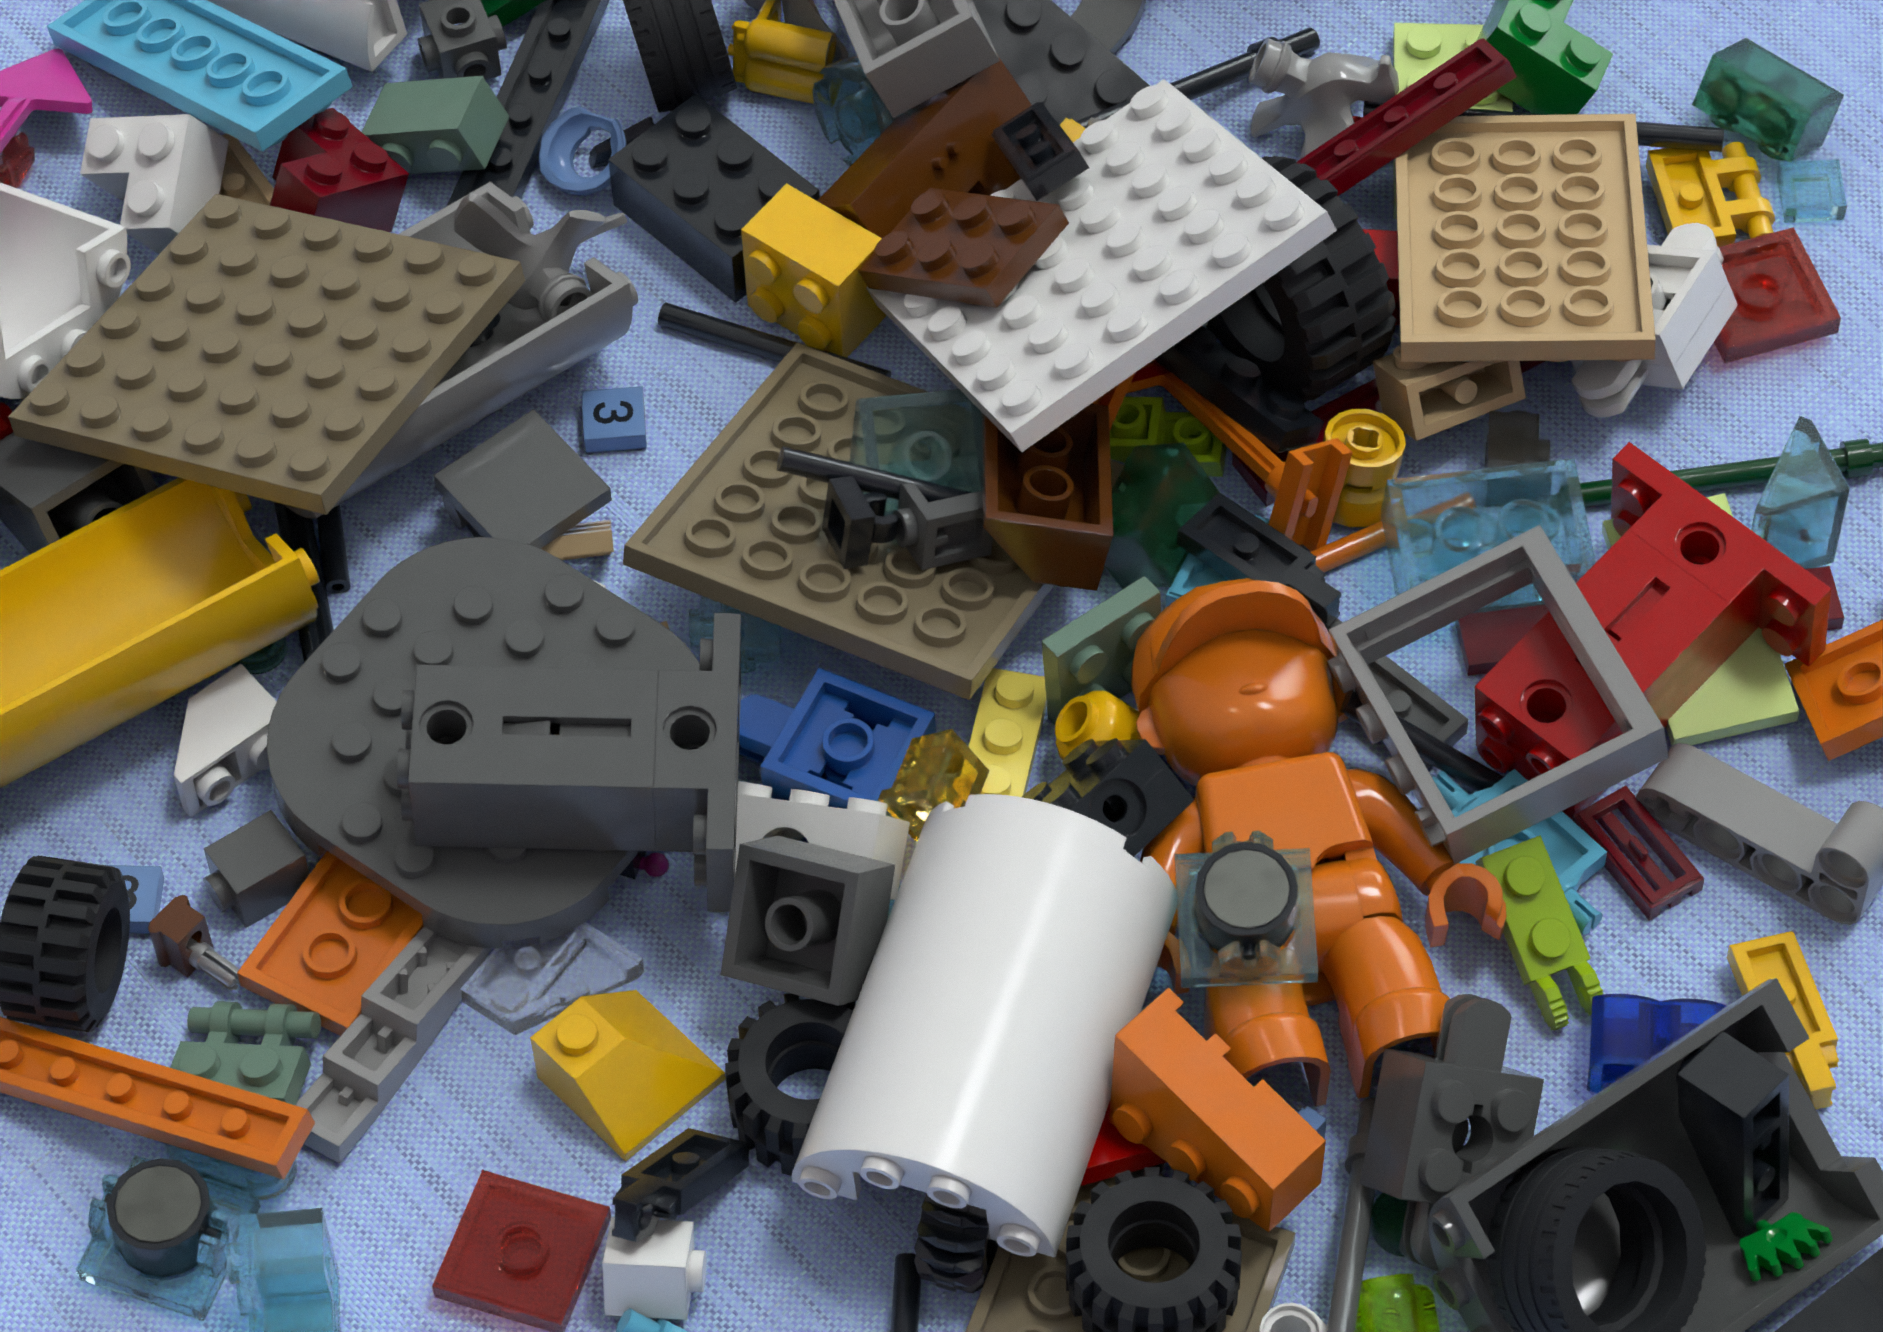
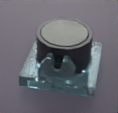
M1253 831L1249 836V840L1243 842L1237 841L1233 832H1225L1212 841L1211 853L1175 854L1181 988L1318 982L1310 848L1274 850L1273 839L1261 831ZM1295 930V934L1286 948L1280 951L1279 947L1285 944L1292 931ZM1198 934H1201L1209 945L1218 951V954L1210 951Z
M134 1155L126 1172L121 1176L117 1174L104 1175L102 1179L104 1192L102 1200L93 1198L90 1202L88 1227L92 1238L76 1267L79 1280L204 1321L261 1207L258 1195L202 1177L197 1170L181 1161L162 1158L150 1160ZM120 1254L129 1266L141 1272L140 1275H137L136 1273L130 1271L127 1268L125 1263L120 1258ZM196 1265L199 1267L187 1276L163 1281L164 1277L185 1273Z

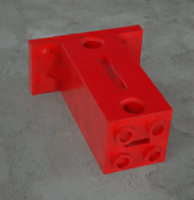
M1628 442L1612 459L1611 519H1614L1613 526L1621 538L1576 582V585L1663 727L1665 728L1668 725V720L1758 627L1762 629L1761 633L1764 640L1773 650L1783 656L1793 655L1809 667L1825 651L1832 588L1635 445ZM1549 611L1474 687L1477 751L1490 767L1500 773L1511 772L1515 769L1529 781L1623 734ZM1603 791L1562 812L1570 819H1573L1574 814L1590 806Z

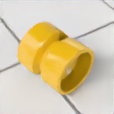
M1350 409L1338 413L1328 422L1323 442L1338 438L1353 452L1333 522L1347 527H1367L1380 522L1390 511L1406 442L1402 429L1385 414L1369 409Z

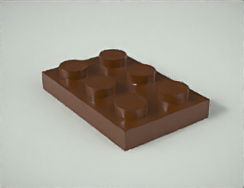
M929 188L914 200L911 210L892 232L884 236L877 243L875 251L858 271L869 289L997 308L1069 222L1059 204Z

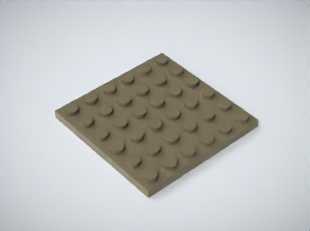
M215 194L8 418L14 435L17 437L327 515L522 286L525 278L521 262Z
M796 343L624 545L623 565L970 700L1054 585L1033 582L994 538L991 555L925 570L920 569L907 548L900 547L896 539L888 543L871 542L868 565L844 569L822 530L828 483L777 471V461L781 448L786 446L969 492H978L983 490L982 412ZM1111 460L1113 506L1128 481L1130 467ZM887 498L884 516L891 515L894 510L898 509L899 500Z

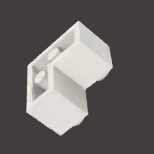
M190 114L90 118L80 175L120 200L124 199L120 225L127 227V234L160 254L215 194L220 193L229 140Z

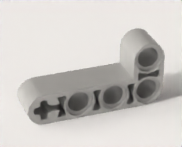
M1682 743L1671 746L1668 750L1669 758L1657 765L1636 795L1637 800L1640 801L1661 827L1833 921L1848 925L1858 922L1883 886V808L1866 801L1853 802L1837 824L1694 746Z

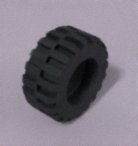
M1264 156L1262 157L1263 160L1328 212L1337 231L1209 320L1206 327L1234 355L1247 359L1257 365L1261 371L1260 374L1278 388L1291 392L1301 398L1303 402L1317 399L1371 366L1374 360L1380 359L1385 355L1396 327V318L1392 316L1396 307L1393 293L1388 290L1386 282L1389 277L1384 263H1379L1374 252L1376 246L1368 232L1364 233L1357 222L1359 217L1349 203L1344 204L1337 196L1338 190L1328 180H1320L1317 177L1316 170L1306 164H1298L1296 159Z

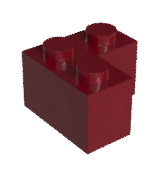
M329 108L310 117L289 132L282 141L272 176L276 180L269 206L392 232L409 173L395 162L382 147L376 145L350 123L345 115L334 108Z

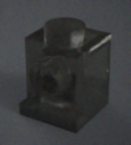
M1521 410L1510 412L1489 411L1484 460L1483 508L1545 512L1551 466L1549 465L1550 440L1539 439L1540 414H1531Z

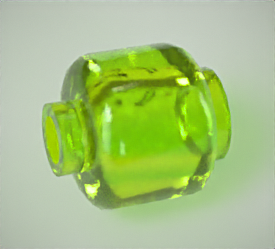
M1410 1273L1363 1280L1355 1332H1441L1433 1291L1426 1285L1415 1284L1414 1275Z

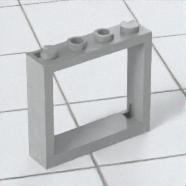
M1540 525L1329 629L1336 657L1327 662L1337 684L1343 693L1355 690L1363 704L1356 708V713L1365 733L1372 744L1381 740L1384 741L1392 757L1385 760V764L1397 789L1402 796L1413 791L1422 807L1415 811V816L1425 838L1432 848L1442 843L1452 858L1454 865L1669 758L1663 725ZM1532 583L1623 734L1454 817L1367 665Z

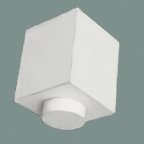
M611 1217L602 1262L605 1315L622 1316L627 1309L631 1308L647 1318L687 1320L692 1292H704L706 1280V1251L694 1250V1222L659 1220L653 1235L638 1242H633L612 1236L615 1217Z

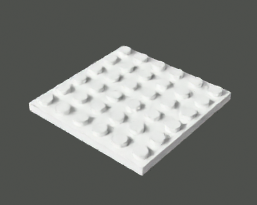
M1165 79L1156 85L1148 86L1137 92L1129 104L1106 120L1095 122L1087 127L1081 134V137L1073 142L1089 166V169L1038 201L1035 200L1021 179L1006 190H1000L990 195L1059 204L1069 222L997 308L866 287L876 305L1021 452L1337 231L1328 212Z

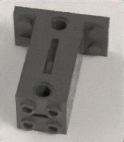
M714 613L713 639H700L699 671L416 664L415 690H403L401 725L402 730H406L405 749L399 748L397 759L398 789H402V821H413L416 846L693 852L694 886H707V911L730 912L736 865L741 708V614Z

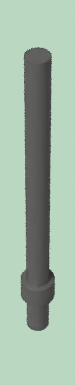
M1367 1098L1362 1101L1356 1135L1348 1141L1345 1169L1350 1174L1326 1332H1355L1375 1197V1189L1360 1184L1376 1098Z

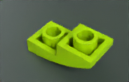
M1124 397L1110 429L1111 459L1163 472L1223 477L1227 446L1190 412H1166L1163 397Z

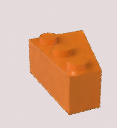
M1168 987L1115 1035L1109 1122L1117 1128L1124 1138L1130 1142L1141 1143L1148 1147L1153 1153L1168 1162L1173 1170L1188 1173L1189 1180H1194L1198 1184L1204 1181L1214 1188V1195L1221 1200L1225 1199L1235 1215L1249 1218L1264 1230L1270 1232L1321 1184L1326 1140L1263 1079L1253 1087L1224 1058L1231 1048L1216 1033L1206 1041L1176 1012L1184 1002Z

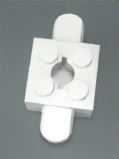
M1700 223L1684 224L1673 228L1661 246L1647 245L1656 338L1655 359L1629 360L1624 362L1613 360H1571L1576 372L1572 378V384L1575 391L1579 394L1583 409L1589 415L1611 417L1624 412L1641 385L1683 389L1738 304L1721 265L1724 260L1723 255L1717 246L1713 231L1707 225Z

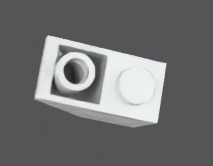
M241 663L188 699L174 778L183 810L190 818L206 807L214 806L224 801L235 787L260 770L269 769L267 756L268 726L277 701Z

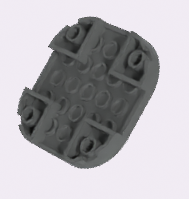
M489 537L463 538L431 546L413 554L389 570L296 671L284 687L272 711L267 735V756L275 798L288 826L310 850L319 857L327 850L422 914L423 926L434 933L469 946L502 949L501 941L523 940L538 936L540 943L547 942L571 932L598 913L609 901L608 888L640 851L416 846L413 821H402V789H398L397 786L399 748L405 749L406 730H402L401 725L403 690H415L416 664L699 671L700 664L687 645L668 628L542 549L514 540Z

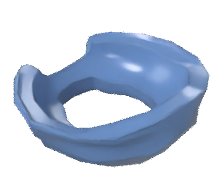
M582 106L566 110L551 123L542 136L539 151L541 173L550 183L566 194L588 196L607 188L611 184L609 163L598 175L581 177L574 169L573 159L580 143L593 130H605L611 134V157L624 148L627 142L622 125L618 119L615 118L613 120L603 115L594 114L585 110Z

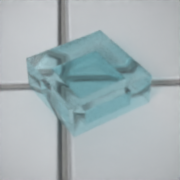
M1839 159L1779 162L1777 183L1784 224L1844 221L1847 203Z

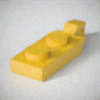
M1789 931L1729 945L1727 960L1742 996L1762 982L1769 979H1778L1809 1036L1808 1040L1790 1052L1784 1053L1815 1109L1832 1106L1831 1096L1832 1091L1836 1089V1083L1830 1068L1838 1067L1839 1059L1836 1052L1838 1037L1794 932Z

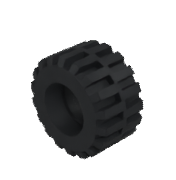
M39 855L31 857L23 865L8 893L0 920V1007L3 1015L7 1016V1019L84 1032L93 1031L102 1022L117 994L129 942V897L122 872L118 868Z
M791 993L784 994V1004L776 1007L771 1000L758 1007L759 1019L755 1020L747 1016L738 1026L739 1039L731 1038L727 1049L728 1063H725V1076L733 1128H738L739 1141L747 1142L749 1150L756 1148L757 1161L769 1168L775 1161L781 1163L782 1174L792 1176L795 1163L820 1098L806 1100L791 1097L777 1088L778 1085L790 1075L802 1070L823 1069L831 1071L855 1008V1001L837 1006L814 999H800L799 995Z
M1144 1167V1177L1133 1178L1130 1170L1115 1174V1186L1110 1188L1102 1181L1091 1189V1204L1080 1201L1074 1211V1225H1068L1066 1236V1291H1069V1305L1074 1317L1082 1316V1329L1085 1332H1222L1225 1329L1226 1315L1233 1316L1238 1302L1242 1259L1241 1233L1239 1225L1232 1224L1233 1211L1225 1199L1214 1203V1188L1204 1181H1201L1196 1187L1189 1185V1174L1182 1171L1174 1170L1172 1178L1159 1176L1160 1167ZM1156 1246L1178 1253L1187 1260L1191 1267L1181 1276L1170 1281L1149 1283L1128 1276L1115 1263L1132 1250Z

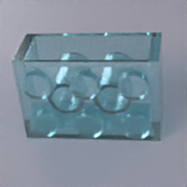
M1575 458L1389 479L1386 482L1380 514L1396 596L1538 525L1542 527L1575 583L1596 563ZM1531 583L1470 614L1544 606L1545 604Z

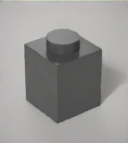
M272 810L204 848L210 875L204 877L203 882L210 897L222 912L231 908L245 928L287 905L309 876L305 854Z

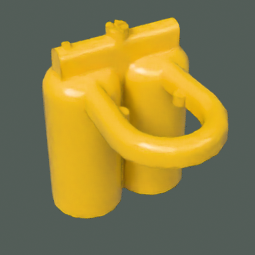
M766 0L756 19H753L751 22L742 20L734 22V25H732L733 44H729L727 51L728 55L733 56V74L736 82L744 83L746 88L752 92L820 106H827L829 104L835 83V67L832 64L836 52V33L781 22L782 7L780 0Z

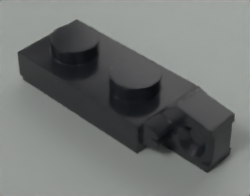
M1222 493L1215 495L1177 530V545L1229 580L1249 578L1260 581L1279 582L1296 589L1308 600L1314 613L1320 618L1326 628L1340 616L1339 599L1341 598V592L1325 582V573L1316 566V556Z
M691 1128L686 1129L621 1175V1188L612 1200V1205H615L614 1229H612V1236L638 1242L653 1235L659 1218L676 1220L678 1215L686 1213L690 1208L749 1166V1144Z

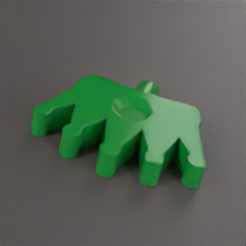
M1791 1212L1773 1224H1770L1765 1219L1759 1220L1756 1224L1758 1232L1741 1238L1739 1245L1743 1258L1747 1261L1751 1280L1759 1281L1761 1279L1759 1272L1761 1267L1771 1271L1775 1277L1783 1274L1780 1260L1793 1265L1795 1269H1801L1804 1263L1800 1252L1810 1254L1811 1257H1817L1820 1255L1817 1241H1823V1243L1827 1244L1831 1243L1833 1238L1828 1227L1810 1221L1799 1213Z

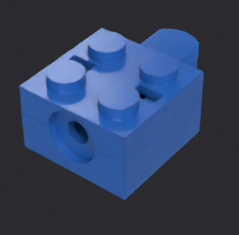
M818 668L795 708L758 694H751L741 699L739 755L761 764L762 785L773 787L771 795L773 799L789 801L791 789H798L829 795L828 807L847 809L849 797L887 803L886 816L901 819L937 756L935 713Z

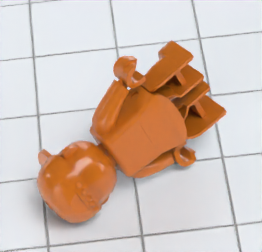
M1249 578L1223 581L1192 589L1172 602L1153 619L1137 640L1131 667V688L1140 713L1136 721L1137 739H1146L1158 755H1165L1168 764L1185 782L1196 788L1195 797H1192L1194 801L1143 848L1140 858L1142 863L1143 857L1152 856L1169 875L1178 894L1179 903L1156 967H1161L1168 972L1175 994L1189 992L1191 969L1187 953L1181 941L1175 937V933L1190 884L1208 857L1227 845L1240 842L1262 844L1280 853L1293 868L1298 884L1297 914L1294 930L1284 945L1271 954L1254 960L1231 958L1209 945L1210 971L1206 980L1204 1039L1207 1041L1216 1033L1231 1048L1224 1058L1245 1079L1270 1066L1288 1062H1303L1314 1106L1326 1105L1331 1070L1320 1029L1316 1021L1310 1018L1307 1006L1336 1000L1339 1009L1338 1025L1348 1059V1067L1354 1090L1358 1099L1369 1096L1374 1062L1385 1051V1048L1388 1049L1401 1042L1416 1038L1430 1037L1435 1055L1444 1005L1450 999L1446 994L1442 993L1432 961L1419 936L1403 922L1396 891L1384 867L1377 860L1374 848L1397 867L1422 894L1429 896L1425 914V929L1430 948L1445 945L1449 926L1446 913L1452 911H1464L1473 915L1478 920L1482 931L1500 940L1507 917L1502 888L1497 878L1486 868L1472 863H1457L1454 865L1452 858L1442 843L1432 848L1416 819L1415 811L1418 810L1417 807L1406 795H1401L1396 785L1380 774L1362 769H1346L1342 758L1334 752H1329L1336 737L1338 724L1349 718L1345 713L1340 712L1347 693H1343L1327 662L1336 657L1331 636L1324 623L1314 613L1308 600L1296 589L1279 582L1260 581Z

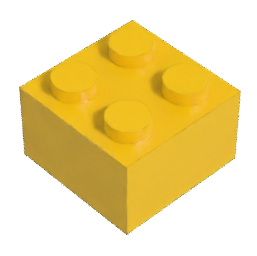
M787 183L741 229L747 303L754 313L764 321L780 324L798 335L808 346L848 357L887 316L874 302L866 288L865 281L858 271L875 251V246L882 239L879 236Z

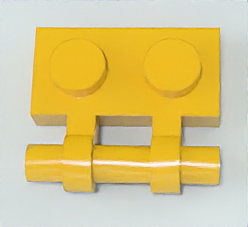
M1732 142L1727 144L1722 149L1723 159L1717 160L1711 159L1709 151L1674 148L1648 150L1646 169L1668 235L1675 227L1689 223H1700L1707 225L1713 231L1717 246L1721 251L1734 249L1735 229H1741L1743 232L1748 233L1751 243L1755 248H1766L1774 243L1775 234L1772 225L1775 221V215L1770 201L1761 196L1758 187L1761 174L1757 162L1753 157L1748 156L1743 143ZM1727 187L1729 191L1735 192L1737 200L1725 201L1721 188Z

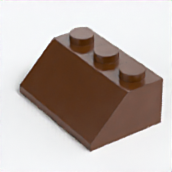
M1088 405L1023 452L982 413L983 528L1033 582L1097 591L1113 538L1109 406Z

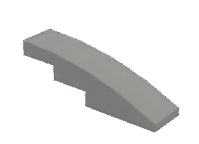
M423 927L361 995V1014L323 1055V1073L297 1101L296 1106L308 1109L315 1122L304 1145L338 1163L344 1159L382 1113L420 1062L457 1007L492 948L469 946L455 942L434 933L426 927Z

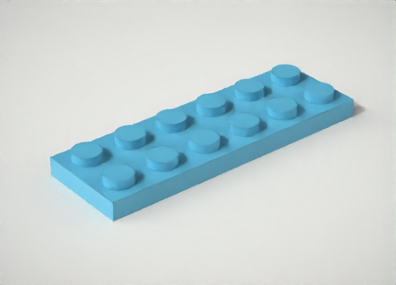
M84 0L47 25L55 46L262 152L270 146L283 141L289 132L313 115L329 108L334 100L353 87L345 67L208 0Z

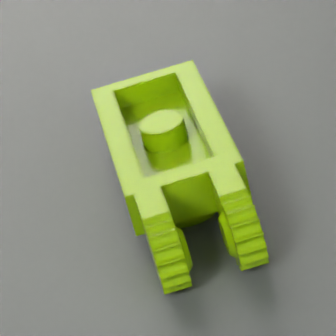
M1541 835L1476 860V865L1486 868L1493 874L1502 888L1507 915L1503 934L1523 984H1529L1538 1008L1541 1010V1015L1548 1027L1555 1031L1569 1024L1566 1004L1562 999L1558 985L1550 977V975L1563 970H1567L1578 1001L1582 1008H1584L1585 1013H1588L1589 1016H1594L1604 1012L1607 1003L1605 1002L1603 989L1600 987L1595 970L1587 962L1591 959Z

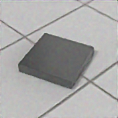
M534 409L434 475L435 488L482 537L514 540L539 549L612 501L611 488Z

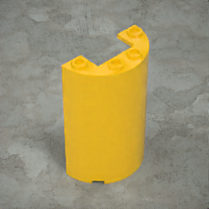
M178 477L1 569L0 788L314 622L317 617L316 609L318 608V603L311 590V586L319 583L320 580L307 553L302 548L293 551L275 533L265 538L271 552L270 554L254 537L244 515L245 512L252 509L246 494Z

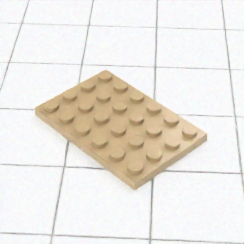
M1636 114L1457 116L1395 158L1401 362H1424L1429 364L1456 361L1500 363L1504 361L1565 362L1568 360H1613L1624 362L1629 360L1655 359L1656 338Z

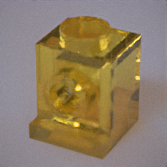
M953 729L915 737L910 742L892 788L882 790L878 801L888 804L887 811L894 818L910 822L908 834L915 841H918L926 817L937 805L947 801L954 805L953 809L965 807L969 795L981 794L989 769Z

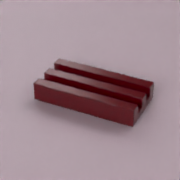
M1626 785L1573 815L1572 821L1607 851L1604 867L1649 921L1659 916L1661 908L1665 905H1668L1671 909L1681 903L1682 896L1686 893L1693 896L1702 891L1705 878ZM1617 808L1676 877V880L1670 882L1649 857L1647 849L1635 835H1631L1612 811ZM1633 865L1639 870V872L1644 876V878H1645V879L1649 882V884L1654 888L1655 892H1654L1653 889L1648 885V883L1643 879V877L1638 873V871L1633 867Z

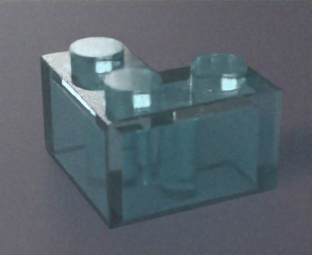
M323 1208L238 1215L239 1242L227 1243V1269L230 1284H236L240 1316L249 1315V1332H341L339 1268Z

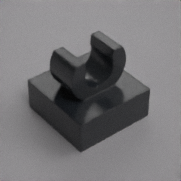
M853 476L829 479L822 522V530L844 569L868 565L871 542L888 543L896 539L899 521L896 514L884 516L887 501L884 493L870 492L863 495Z

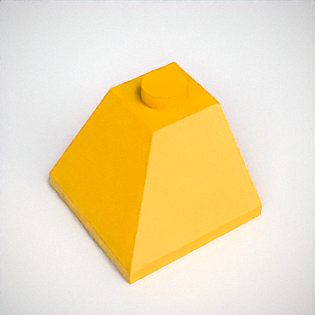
M637 990L581 996L530 1037L537 1077L625 1161L629 1160L726 1079L725 1072Z

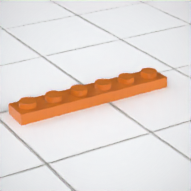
M0 1017V1093L283 1180L315 1125L311 1114L306 1108Z

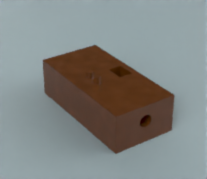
M999 57V62L899 115L817 201L883 238L890 234L911 210L914 200L929 188L991 195L997 191L1006 190L1020 180V177L999 149L991 133L1000 125L1032 106V104Z

